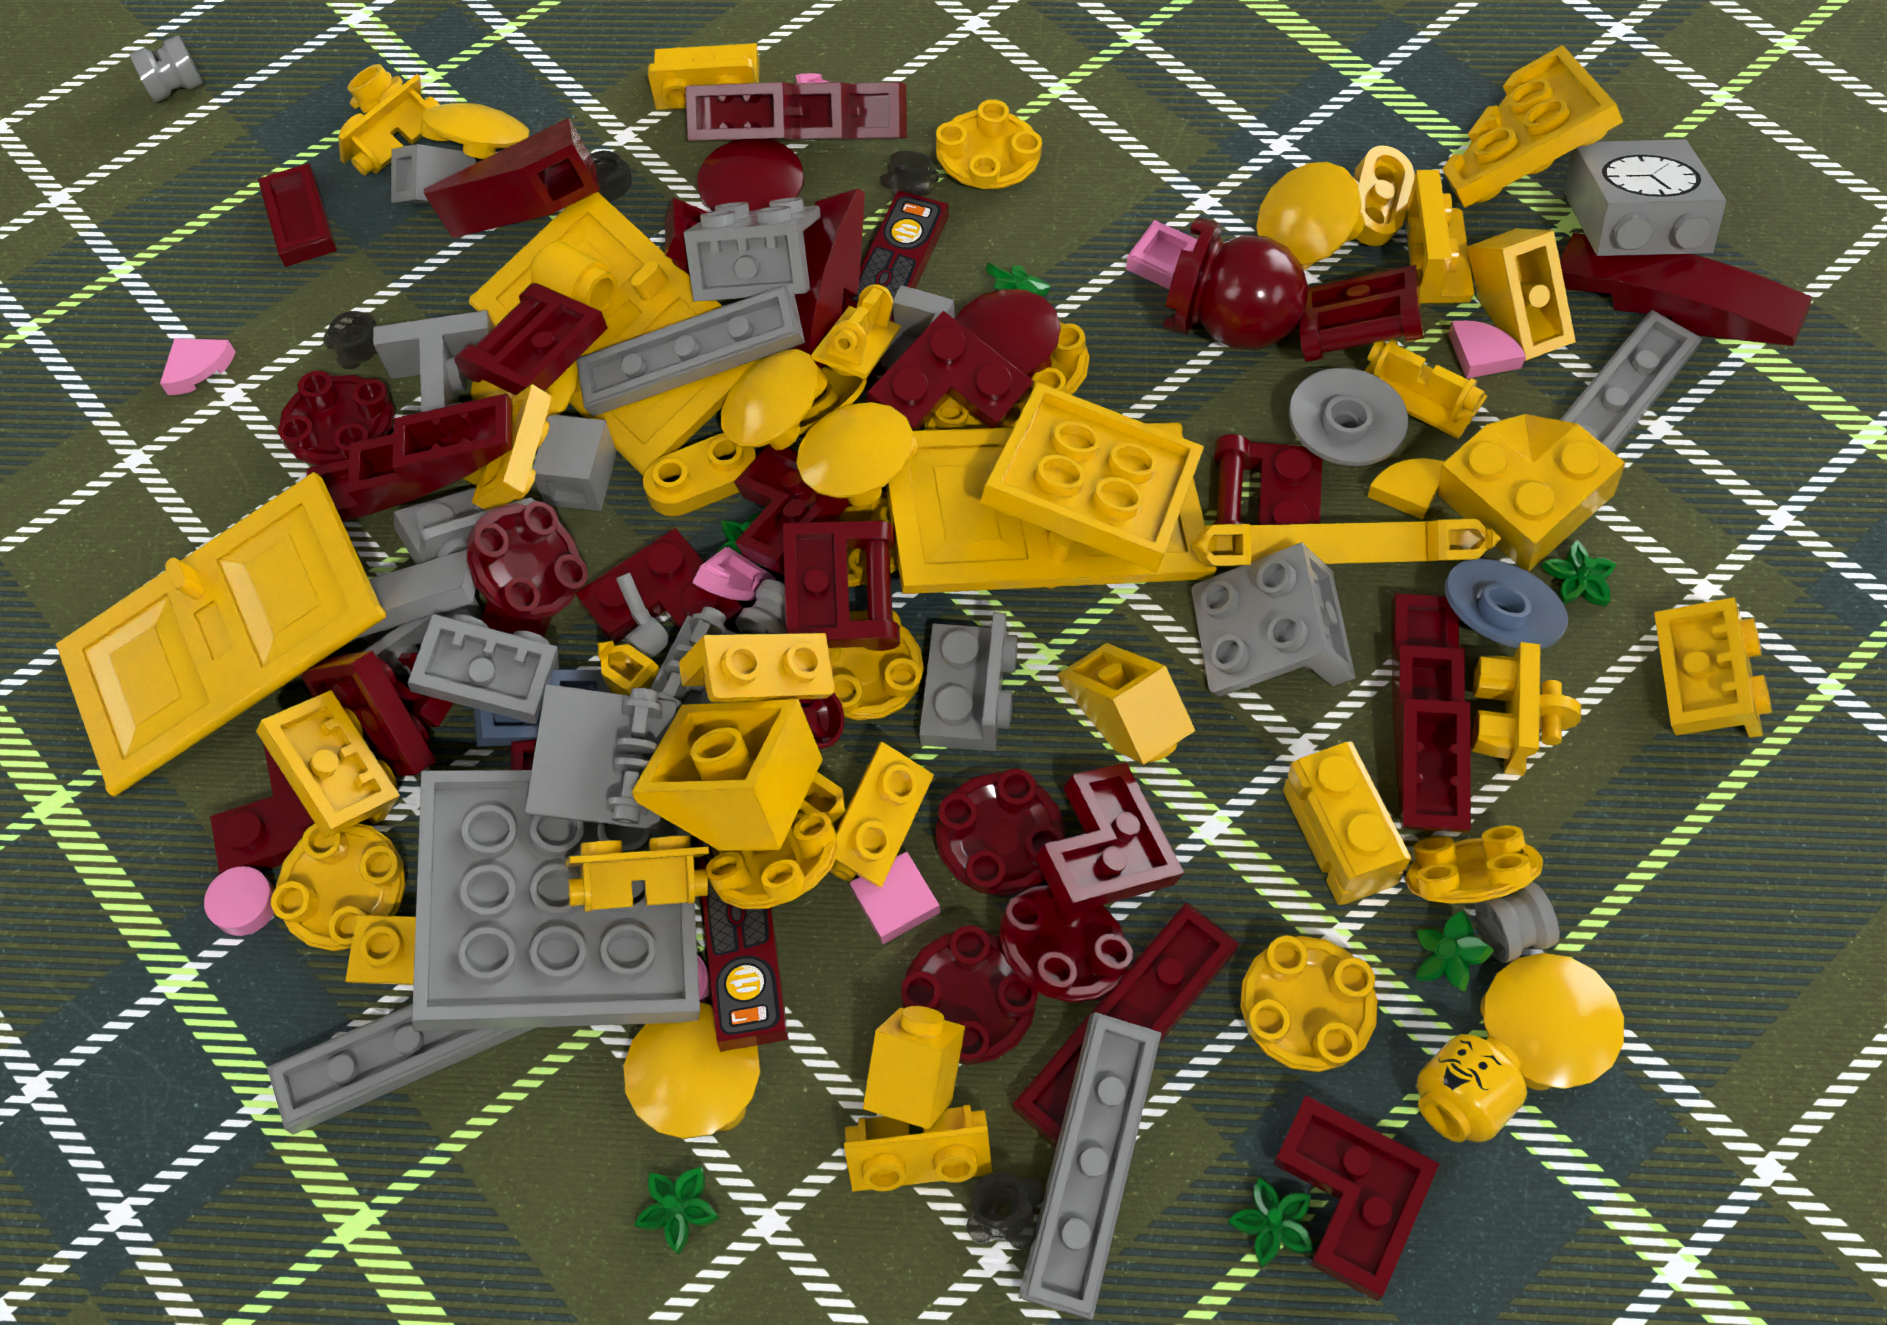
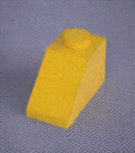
M1516 228L1467 246L1479 303L1495 326L1510 335L1520 345L1526 355L1525 361L1576 342L1554 230Z
M1105 643L1057 674L1061 685L1115 751L1143 765L1147 762H1154L1167 757L1176 749L1179 741L1196 731L1167 667L1163 664Z

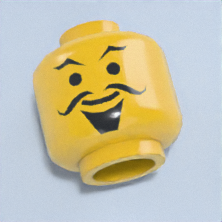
M1460 1034L1452 1038L1418 1074L1417 1090L1420 1096L1418 1107L1421 1114L1433 1129L1451 1141L1460 1143L1467 1140L1482 1143L1492 1139L1523 1106L1527 1096L1525 1080L1519 1071L1521 1062L1518 1056L1508 1045L1496 1038L1489 1037L1485 1040L1469 1034Z

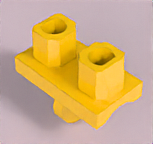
M1520 642V646L1513 657L1480 656L1473 673L1474 697L1505 701V713L1477 711L1471 730V751L1492 757L1504 758V774L1524 776L1526 772V757L1536 754L1539 750V729L1541 730V742L1543 744L1551 746L1560 744L1562 742V730L1575 727L1581 722V704L1576 699L1562 695V683L1557 680L1544 681L1542 683V695H1540V644Z

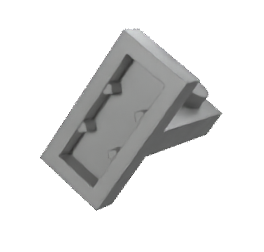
M487 310L376 326L373 327L374 347L391 379L420 375L421 412L462 403L459 402V391L466 390L467 380L466 376L455 364L454 358L466 345L475 346L494 326Z

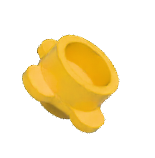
M380 64L369 66L350 81L348 90L353 95L350 104L354 109L360 107L363 113H368L379 104L381 96L390 86L395 83L402 84L403 81L399 76L392 78L391 74L386 72Z

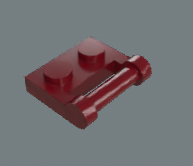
M1416 265L1308 288L1306 310L1300 319V341L1306 363L1324 359V353L1401 337H1405L1406 342L1424 339L1420 285Z
M531 283L520 293V303L475 346L466 345L455 356V364L470 380L477 383L482 380L487 381L514 395H518L532 384L545 392L608 329L601 311L538 283Z
M1237 434L1223 435L1216 440L1214 460L1220 466L1216 522L1211 525L1242 524L1240 520L1243 470L1260 471L1257 525L1320 524L1322 458L1313 454L1305 446L1250 442L1246 437Z
M884 521L783 523L786 634L826 633L828 648L864 647L873 651H885L899 647L901 644L900 626L893 621L889 550L895 546V530L891 523ZM859 548L865 551L868 620L850 621L847 549Z

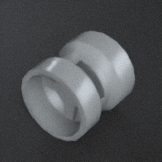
M179 35L164 40L162 47L158 48L157 51L152 52L149 49L142 48L129 53L154 103L170 98L172 89L183 87L191 90L204 85Z

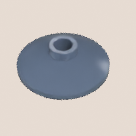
M1493 559L1466 560L1454 566L1445 581V595L1453 611L1473 630L1495 642L1514 648H1519L1520 642L1540 644V649L1557 643L1566 631L1568 615L1558 595L1542 580L1520 567Z

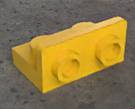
M757 43L655 49L654 63L648 66V78L656 110L686 108L685 86L759 83Z
M1416 170L1407 204L1405 227L1410 266L1416 265L1421 303H1469L1474 294V286L1467 250L1463 212L1459 208H1452L1450 193H1443L1440 170Z
M1735 597L1654 612L1670 722L1675 736L1739 725L1745 726L1749 738L1763 736L1760 715L1772 713L1765 676H1753L1750 657L1762 655L1755 619L1742 620Z
M826 633L703 635L679 661L682 686H705L708 699L711 702L826 699L835 691Z
M332 690L260 721L256 730L257 734L325 839L366 819L373 825L386 819L400 796L397 792L395 776L384 761L375 758L363 739V731L358 718L350 709L341 706Z

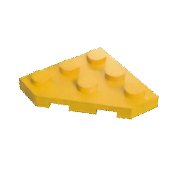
M1563 45L1511 74L1503 85L1506 96L1500 105L1488 106L1469 131L1468 136L1471 144L1463 155H1452L1442 168L1451 189L1464 208L1474 203H1481L1494 198L1503 187L1525 175L1544 171L1552 165L1555 159L1579 146H1587L1599 141L1606 135L1608 130L1623 123L1617 104Z

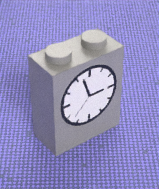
M1686 139L1602 141L1587 146H1579L1572 150L1564 195L1596 256L1713 253L1727 201Z

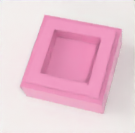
M1154 220L1127 256L1126 270L1170 289L1181 249L1193 252L1198 239Z
M908 852L895 858L881 888L862 877L849 883L854 897L882 945L940 913L939 903Z

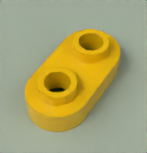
M1376 146L1357 165L1353 177L1358 182L1362 198L1360 212L1365 219L1364 228L1356 239L1370 246L1386 244L1402 227L1415 178L1413 166L1402 152L1389 146Z
M722 433L656 459L648 466L643 476V487L649 504L660 514L681 516L739 493L734 481L756 459L754 447L742 448L730 442L725 434ZM725 456H733L729 460H719ZM680 476L676 481L665 482L672 477Z

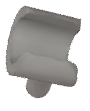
M627 573L617 577L616 580L632 614L631 616L638 626L628 633L624 640L626 644L631 645L652 659L666 648L668 634L664 627L655 618L650 616L631 574Z

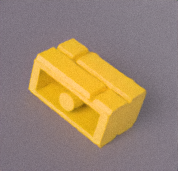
M1344 742L1292 762L1283 793L1321 871L1328 873L1326 882L1337 904L1345 905L1399 884L1404 874L1403 870L1407 868L1411 856L1353 743Z

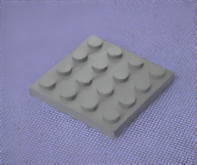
M532 770L421 771L412 1010L413 1032L698 1021L700 999L695 903L646 906L644 881H632L633 907L584 912L583 906L570 907L568 896V879L581 878L580 866H565V860L568 857L581 856V843L620 840L622 841V853L650 851L649 839L690 836V848H692L690 833L662 817L660 819L659 831L525 814Z

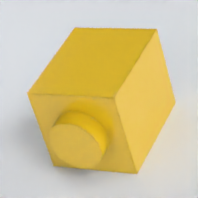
M900 1007L875 1031L863 1110L930 1129L952 1104L965 1026L944 1020L942 1013L928 1007Z

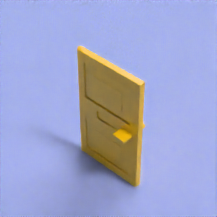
M598 192L567 206L478 291L469 297V304L476 311L487 310L495 327L520 303V293L532 283L531 263L535 254L551 242L562 241L606 264L610 273L617 280L615 298L609 308L602 313L608 329L580 357L723 307L716 300L694 302L690 276L674 265L671 258L666 257L659 247ZM759 359L594 417L584 408L581 390L573 396L570 404L584 418L606 420L615 449L644 476L646 469L652 462L677 451L723 407L729 390L742 373Z
M1179 422L1145 423L1183 438V428ZM1014 427L913 431L918 444L916 455L906 463L902 472L886 484L891 524L895 530V550L902 594L1041 587L1053 589L1062 586L1207 580L1214 577L1217 572L1216 567H1205L1190 548L1192 542L1205 526L1194 478L1191 481L1157 573L1139 565L1127 563L1116 556L1080 542L1068 540L1060 534L1019 518L1007 516L1001 511L980 504L985 484Z
M315 472L181 561L177 558H170L165 564L166 571L56 643L103 776L105 789L109 795L114 797L119 795L386 618V612L376 597L323 479Z

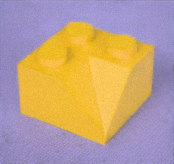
M1522 414L1487 424L1442 464L1438 496L1464 519H1478L1486 528H1492L1501 537L1495 546L1520 568L1530 572L1615 495L1626 462L1578 423Z
M798 699L681 705L631 793L638 804L719 851L780 850L823 758Z

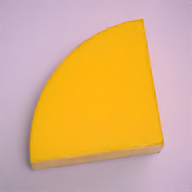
M1417 458L1395 463L1383 470L1374 479L1367 497L1423 520L1439 490L1441 468L1444 462L1435 459Z

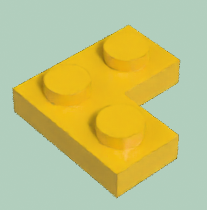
M532 384L511 399L512 450L463 478L477 485L471 503L484 510H490L507 505L513 500L519 501L529 492L536 476V471L532 468L536 450L541 446L549 431L550 424L545 419L551 402V395Z

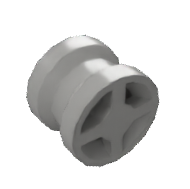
M771 579L764 580L755 592L757 599L752 607L743 608L735 620L736 627L742 635L786 634L785 584Z
M1533 881L1528 886L1511 893V895L1475 903V914L1481 935L1485 943L1494 949L1492 954L1501 963L1518 959L1523 949L1531 946L1538 950H1544L1556 946L1559 942L1560 931L1553 906L1545 892Z

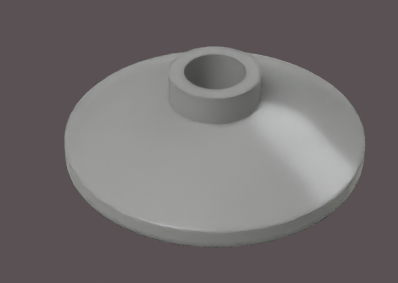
M1331 368L1310 375L1295 389L1289 405L1291 428L1303 446L1318 457L1340 465L1364 466L1388 458L1400 447L1408 429L1407 409L1399 394L1381 378L1358 369Z

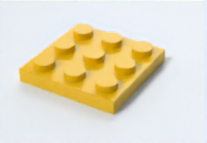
M1037 382L985 484L980 504L1001 511L1007 516L1019 518L1060 534L1068 540L1080 542L1116 556L1127 563L1136 564L1157 573L1204 446Z

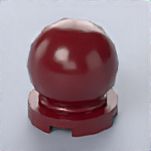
M1197 217L1190 227V233L1199 235L1193 252L1181 249L1165 307L1176 310V314L1172 313L1170 317H1166L1163 328L1188 335L1193 325L1201 322L1213 339L1233 349L1257 351L1278 344L1296 329L1306 310L1308 283L1302 264L1287 246L1267 236L1241 235L1224 242L1220 238V223Z

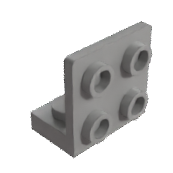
M796 197L770 201V207L756 211H749L748 202H733L715 206V212L701 214V222L684 231L694 302L749 298L786 284L789 285L794 294L807 293L810 290L803 231L821 217L819 206L804 207L803 198Z
M1302 542L1251 562V565L1237 567L1199 582L1192 587L1208 687L1216 696L1220 697L1301 667H1305L1307 670L1312 669L1331 686L1356 679L1333 571Z

